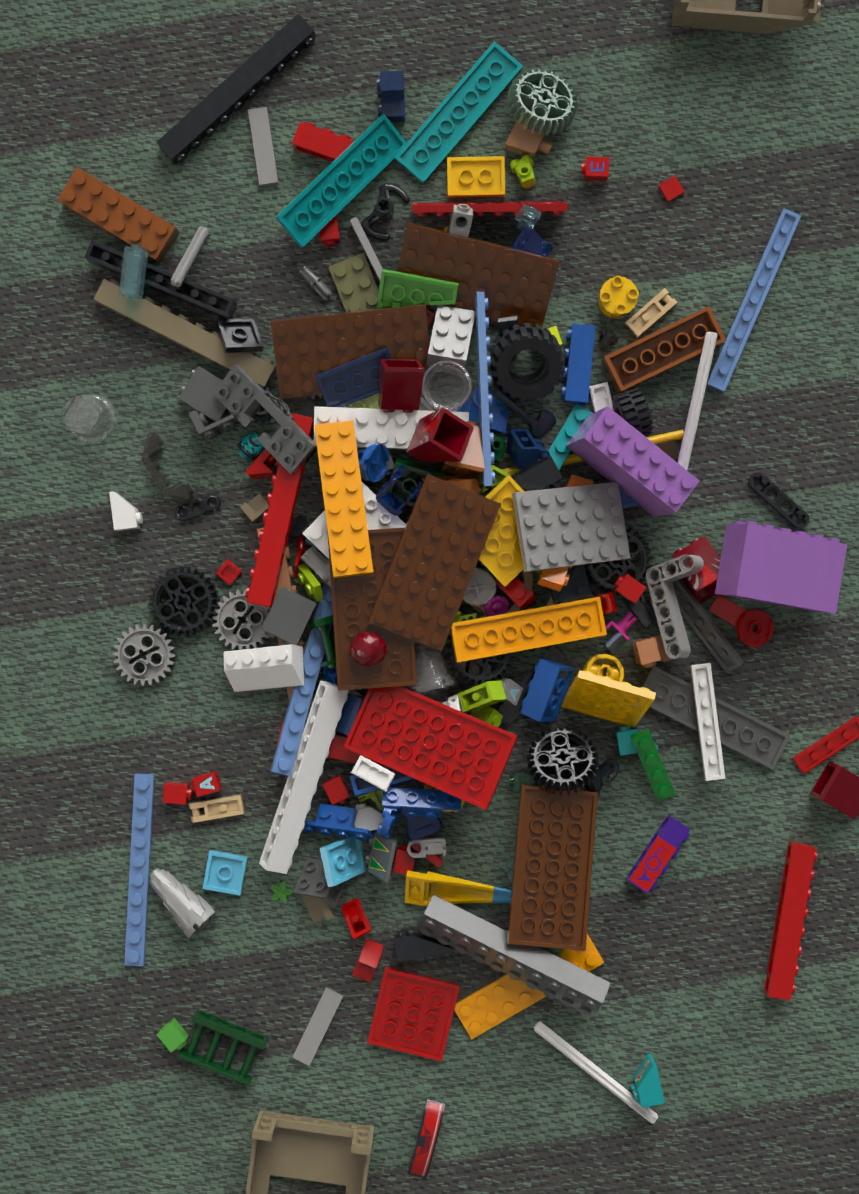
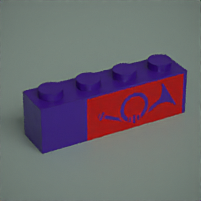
M667 815L626 879L646 894L649 891H653L657 886L658 881L656 880L660 874L663 875L667 871V864L670 859H674L677 856L680 844L685 843L689 838L690 833L688 832L690 829L670 815Z

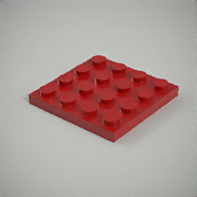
M385 966L367 1043L442 1061L460 985Z

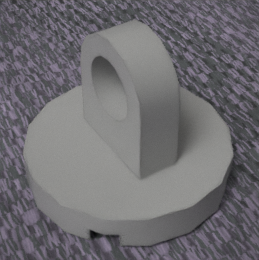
M475 567L463 600L473 606L487 604V601L491 600L496 592L494 576L484 568Z

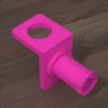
M629 611L618 623L610 620L605 627L607 630L612 626L623 635L626 641H629L630 638L626 635L625 631L638 619Z

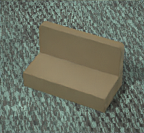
M301 895L314 923L324 918L328 920L334 917L335 912L333 908L329 907L321 898Z

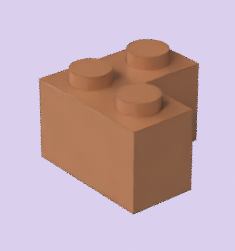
M661 634L631 641L636 663L642 665V667L657 665L656 661L660 660L661 662L672 660L665 652Z

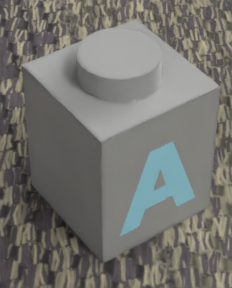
M496 677L497 681H502L507 698L501 702L516 706L523 688L511 679Z

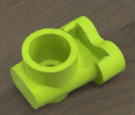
M525 155L519 160L515 159L510 162L512 172L517 174L523 188H531L536 182L532 168L534 162L531 155Z

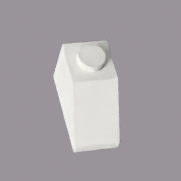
M109 492L114 530L139 529L140 524H143L142 513L138 512L136 507L118 493Z
M366 802L355 805V809L358 811L355 828L372 831L378 829L379 824L383 823V812L379 811L378 808L373 805H367Z

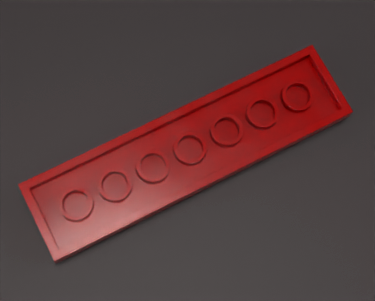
M565 201L412 203V213H416V216H427L431 212H435V216H447V212H452L453 205L466 204L472 208L474 216H485V212H492L495 216L505 215V212H512L513 215H524V212L531 211L532 215H544V211H550L551 215H563V211H568V203Z

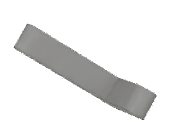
M682 555L653 566L646 572V580L665 652L671 659H685L691 652L673 582L696 574L703 569L704 561L697 555Z

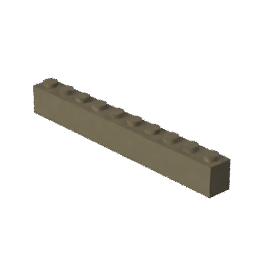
M103 279L94 297L97 303L228 370H231L234 365H239L259 386H263L265 389L268 387L276 372V367L273 365L274 362L264 357L262 360L256 357L257 353L255 352L225 353L219 333L213 331L211 334L205 331V326L197 322L195 325L188 322L189 318L179 314L176 316L172 314L170 308L164 305L160 308L154 305V300L146 296L144 299L137 296L138 292L131 288L125 290L121 288L122 284L113 279L110 281Z

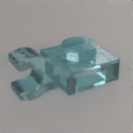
M524 204L517 213L515 220L520 222L516 228L524 231L527 225L533 228L540 219L542 212Z

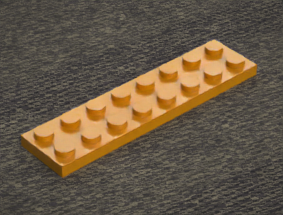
M352 420L314 425L333 577L342 578L373 574L354 422Z
M600 597L456 622L452 624L450 629L456 663L607 635Z
M588 933L586 951L564 949L556 955L588 972L604 963ZM505 974L456 1002L454 1010L470 1038L474 1039L546 996L543 992L531 989L525 983L513 980L508 974Z

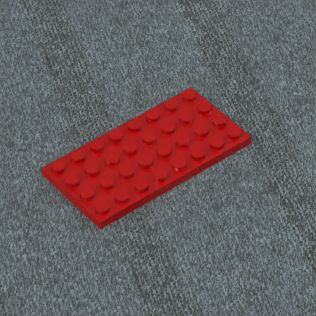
M396 686L368 689L344 744V748L487 810L518 736L407 688Z

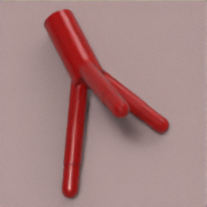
M303 534L297 538L298 553L294 564V578H297L302 553L307 551Z

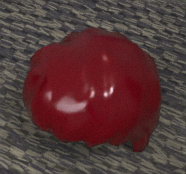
M358 633L350 642V656H352L356 663L365 667L378 665L387 654L385 641L376 633Z

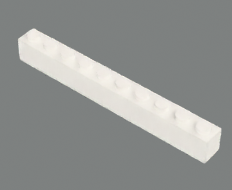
M320 680L301 736L291 776L287 778L259 862L267 871L287 874L288 869L292 865V857L298 847V839L301 831L304 829V821L307 813L310 811L312 797L316 793L319 777L323 773L325 759L329 755L331 741L335 737L337 723L341 719L343 705L348 698V690L338 691L337 684Z

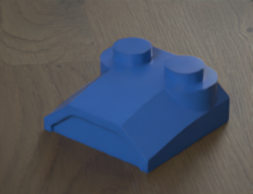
M474 389L469 421L478 423L480 427L478 389ZM488 390V394H493L494 390ZM492 395V406H489V414H493V425H490V431L505 435L509 408Z

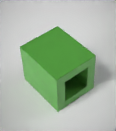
M175 1018L169 1021L157 1033L158 1038L170 1052H173L176 1048L178 1051L187 1044L186 1039L189 1036Z

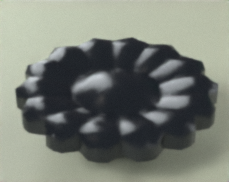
M298 515L293 519L289 533L291 538L300 537L307 529L309 519L306 515Z

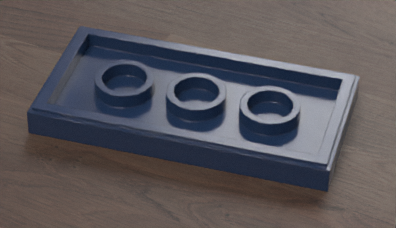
M383 348L315 375L327 407H344L379 393L380 359H392L388 348Z

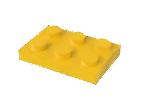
M505 156L447 157L448 198L505 197Z

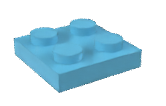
M210 850L202 889L240 896L248 856Z

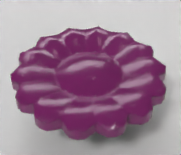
M497 595L487 601L484 612L488 617L506 614L510 603L504 596Z

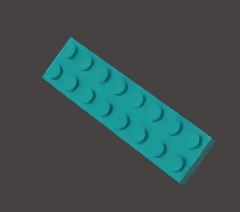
M494 41L395 156V160L421 183L425 184L521 72L523 65Z
M381 115L275 218L300 248L304 247L395 158L406 145V141L386 115Z

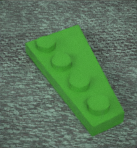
M382 269L376 308L419 304H455L459 283Z

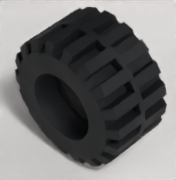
M638 388L615 395L613 397L615 413L644 436L652 434L653 420L643 393Z

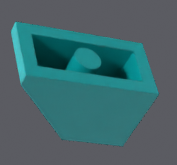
M621 726L619 731H614L617 750L620 756L637 753L630 736L638 733L637 730L634 728L630 729V726Z

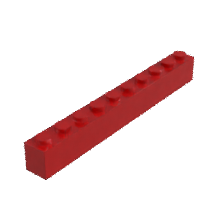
M290 413L294 417L293 421L312 438L314 418ZM276 460L277 474H273L271 485H274L272 493L269 492L267 504H269L268 512L265 511L263 515L265 526L264 530H260L258 541L261 543L259 549H256L254 554L256 565L255 568L251 569L249 579L252 582L251 586L247 587L245 598H247V602L250 604L271 608L274 603L306 460L294 474H290Z

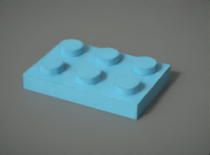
M355 837L342 838L320 848L328 887L336 886L367 871L361 840Z

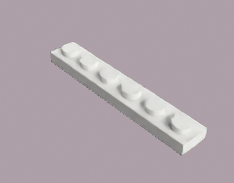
M711 663L690 665L705 781L725 779Z

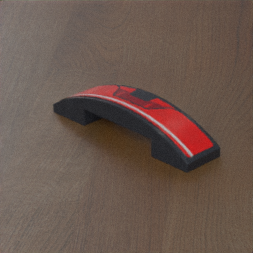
M427 1098L408 1170L409 1174L427 1177L446 1103Z

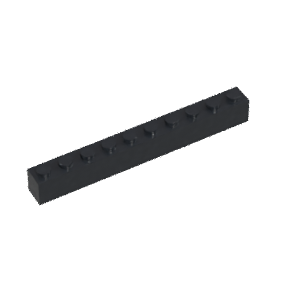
M297 14L156 142L159 148L174 164L183 162L191 149L196 150L201 145V140L206 136H212L216 130L215 128L220 123L222 125L225 124L232 112L239 111L244 106L243 102L248 98H254L262 85L267 86L272 81L274 74L281 73L290 60L294 61L299 57L300 51L304 47L308 48L314 43L316 36L313 28L300 14Z

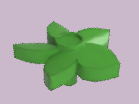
M285 880L280 886L271 885L274 892L272 900L280 898L286 904V895L292 894L293 890L286 889Z

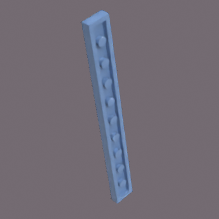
M785 208L781 211L728 332L726 341L707 380V386L721 392L725 391L801 215Z
M476 292L475 316L479 419L485 466L482 475V489H490L492 483H495V472H491V464H494V452H491L490 445L494 443L493 433H490V425H493V414H489V406H492V394H488V387H491V375H488L487 367L491 365L490 356H487V348H490V338L486 336V329H489V317H485V310H488V298H485L484 292Z
M323 584L321 586L323 600L317 601L318 604L312 621L333 615L332 592L327 585ZM329 624V625H328L329 628H328L327 630H328V633H329V634H330V630H331L332 624ZM317 628L309 629L303 651L304 686L293 687L270 770L271 772L291 776L321 667L320 663H322L325 652L322 637Z
M136 773L134 777L124 965L127 966L145 965L155 774Z

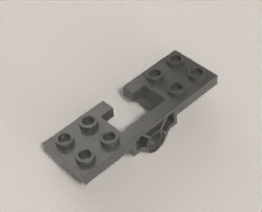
M239 365L232 367L213 392V395L245 428L250 427L255 421L253 416L261 406L267 410L280 426L272 436L264 432L257 440L290 474H294L317 446L293 421L294 417L290 414L288 405L281 399L273 396L269 391H264Z

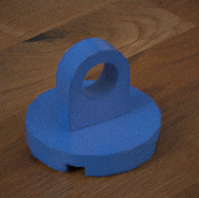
M373 443L366 450H359L357 453L359 468L363 478L370 482H378L387 472L386 462H389V452L386 446Z

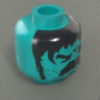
M247 433L238 443V448L240 449L238 454L246 461L248 459L255 461L266 449L257 440L260 436L256 433Z

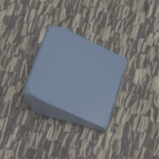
M616 632L604 643V646L614 654L626 643V640L620 632Z

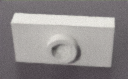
M608 382L590 386L589 393L594 413L607 406L614 411Z
M361 755L351 772L385 792L396 775Z

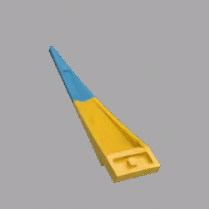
M407 871L405 903L428 906L433 895L451 904L510 903L511 890L427 871V874Z

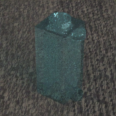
M131 244V247L125 246L119 293L123 297L130 299H143L148 253L141 245Z

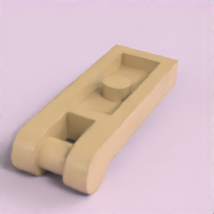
M665 288L625 322V325L636 338L678 303L668 295L669 292ZM661 299L666 303L664 307L659 303Z
M242 794L189 803V808L192 809L193 815L191 816L192 823L245 813ZM204 807L205 814L200 815L199 808Z

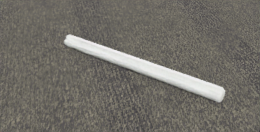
M707 332L677 462L686 470H688L717 340V333Z
M541 1021L535 1024L534 1031L651 1124L656 1122L658 1119L657 1113L649 1107L641 1108L640 1103L635 1101L633 1094Z

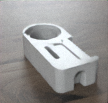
M445 838L412 839L407 845V852L413 858L426 857V854L436 855L441 853L445 856ZM413 843L421 845L422 849L417 854L412 853L410 850V846Z

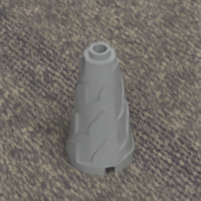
M156 869L149 876L151 878V887L163 900V904L189 939L193 938L206 926L205 924L209 921V917L213 919L218 911L206 902L199 894L196 895L184 883H180L168 871Z

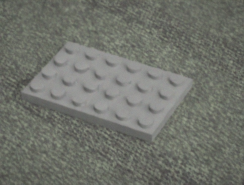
M617 482L512 493L524 572L630 559L619 484Z

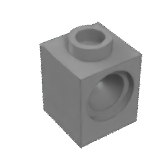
M466 204L453 205L449 223V234L463 237L469 236L473 218L472 208ZM458 217L466 218L463 222H459L456 219Z

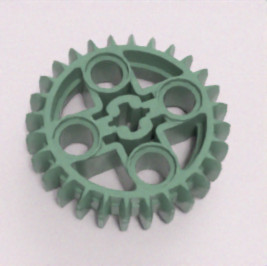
M531 68L528 72L523 71L522 74H518L512 81L508 90L506 101L508 102L507 107L510 108L509 114H515L513 120H519L518 125L523 124L525 126L524 129L529 128L532 130V133L537 131L539 136L542 132L546 136L549 133L553 136L557 132L561 133L572 123L577 111V96L574 95L575 90H570L571 84H565L566 79L561 80L559 78L560 75H553V71L547 73L546 69H543V72H540L539 68L535 72Z

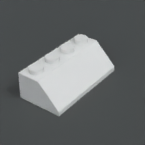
M290 644L225 651L224 672L234 692L304 686L303 647Z

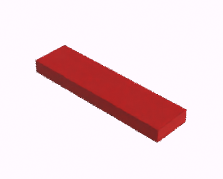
M857 716L853 717L794 756L792 759L802 774L807 773L859 738V718Z

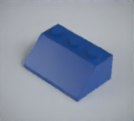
M540 659L535 665V674L528 684L529 691L522 701L520 713L539 722L556 721L575 668L549 659Z

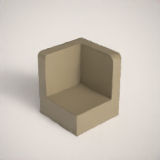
M258 494L250 502H245L240 508L255 523L264 515L265 511H268L269 504H267V501L261 494Z

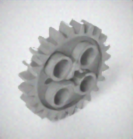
M239 589L236 591V595L229 592L230 598L223 596L224 603L217 602L220 609H214L218 615L212 617V619L217 620V623L212 625L213 627H218L215 634L221 633L222 635L219 641L226 639L225 646L232 643L233 650L237 646H239V650H243L244 646H246V649H251V645L254 648H258L257 642L264 644L262 638H270L264 634L265 630L261 628L271 608L248 603L247 598H245L246 589L243 594H241ZM240 601L246 605V609L243 612L237 610V603ZM254 606V609L246 618V621H248L247 624L243 623L238 629V632L236 634H233V631L238 627V625L241 622L239 617H244L249 611L250 607ZM256 612L262 616L259 623H255L252 620V616ZM228 617H232L235 621L232 628L226 626V619ZM244 628L249 629L251 632L248 639L243 638L241 635Z
M137 624L136 630L129 627V634L124 631L122 632L124 638H117L120 645H114L118 652H114L113 655L118 656V659L113 662L120 664L116 670L122 669L121 677L128 675V682L134 679V685H137L139 681H141L142 686H145L147 681L149 685H153V679L156 682H160V676L163 678L167 677L165 671H172L169 665L175 664L171 657H175L176 654L171 653V650H174L176 647L169 645L173 639L166 640L168 633L161 634L162 628L155 631V625H151L148 629V624H144L143 628ZM147 636L151 637L153 641L150 647H147L144 643ZM130 645L136 649V653L133 656L128 654V647ZM156 646L160 647L158 650L146 655V658H140L134 663H130V660L142 655L143 652L149 651ZM156 653L162 657V661L159 664L153 660ZM139 662L145 666V670L142 673L137 670Z

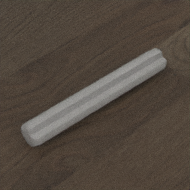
M200 226L171 278L172 286H181L208 236L209 230L207 227Z

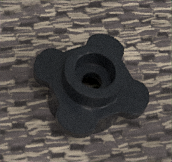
M608 329L605 332L601 330L600 340L609 346L617 342L614 333Z

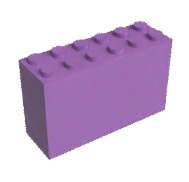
M608 406L589 415L566 444L567 448L611 483L617 482L621 491L640 504L639 506L653 517L676 513L699 483L696 477Z
M735 521L734 524H726L715 594L814 612L836 614L847 544L839 543L840 539L836 538L826 539L821 535L812 534L811 536L807 535L806 532H791V529L787 528L776 529L772 525H757V522Z

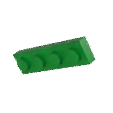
M649 729L630 735L657 801L660 802L675 796L676 794Z

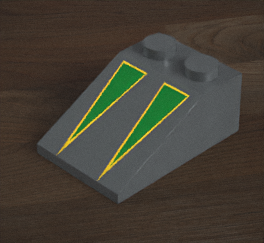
M375 830L373 839L369 840L368 846H372L371 854L367 853L365 865H368L367 871L384 882L389 883L398 834L392 833L389 839L376 834L377 830Z

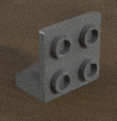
M196 410L189 413L198 434L204 439L208 438V440L219 435L218 432L223 429L225 431L232 430L236 427L235 424L238 423L237 418L233 414L210 424L203 413L200 414Z
M307 858L294 892L298 895L321 898L329 907L336 908L346 881L336 886L328 887L322 860Z

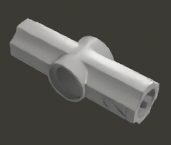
M312 546L301 556V559L314 572L316 578L331 589L330 562Z

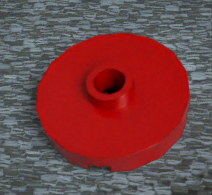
M750 609L744 612L736 624V633L739 640L750 647H760L765 642H768L774 629L773 621L769 617L770 615L760 609Z

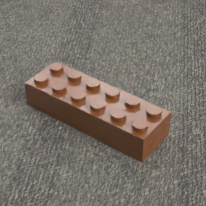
M78 167L57 199L65 208L159 265L179 234L178 229L169 222Z
M710 306L604 356L602 362L617 393L620 394L700 356L707 332L717 333L715 348L722 345L726 339Z

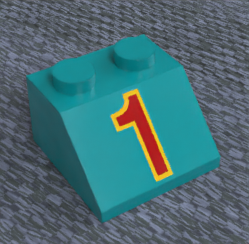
M647 1054L633 1076L634 1083L631 1084L635 1101L640 1103L641 1108L665 1104L657 1065L652 1054Z

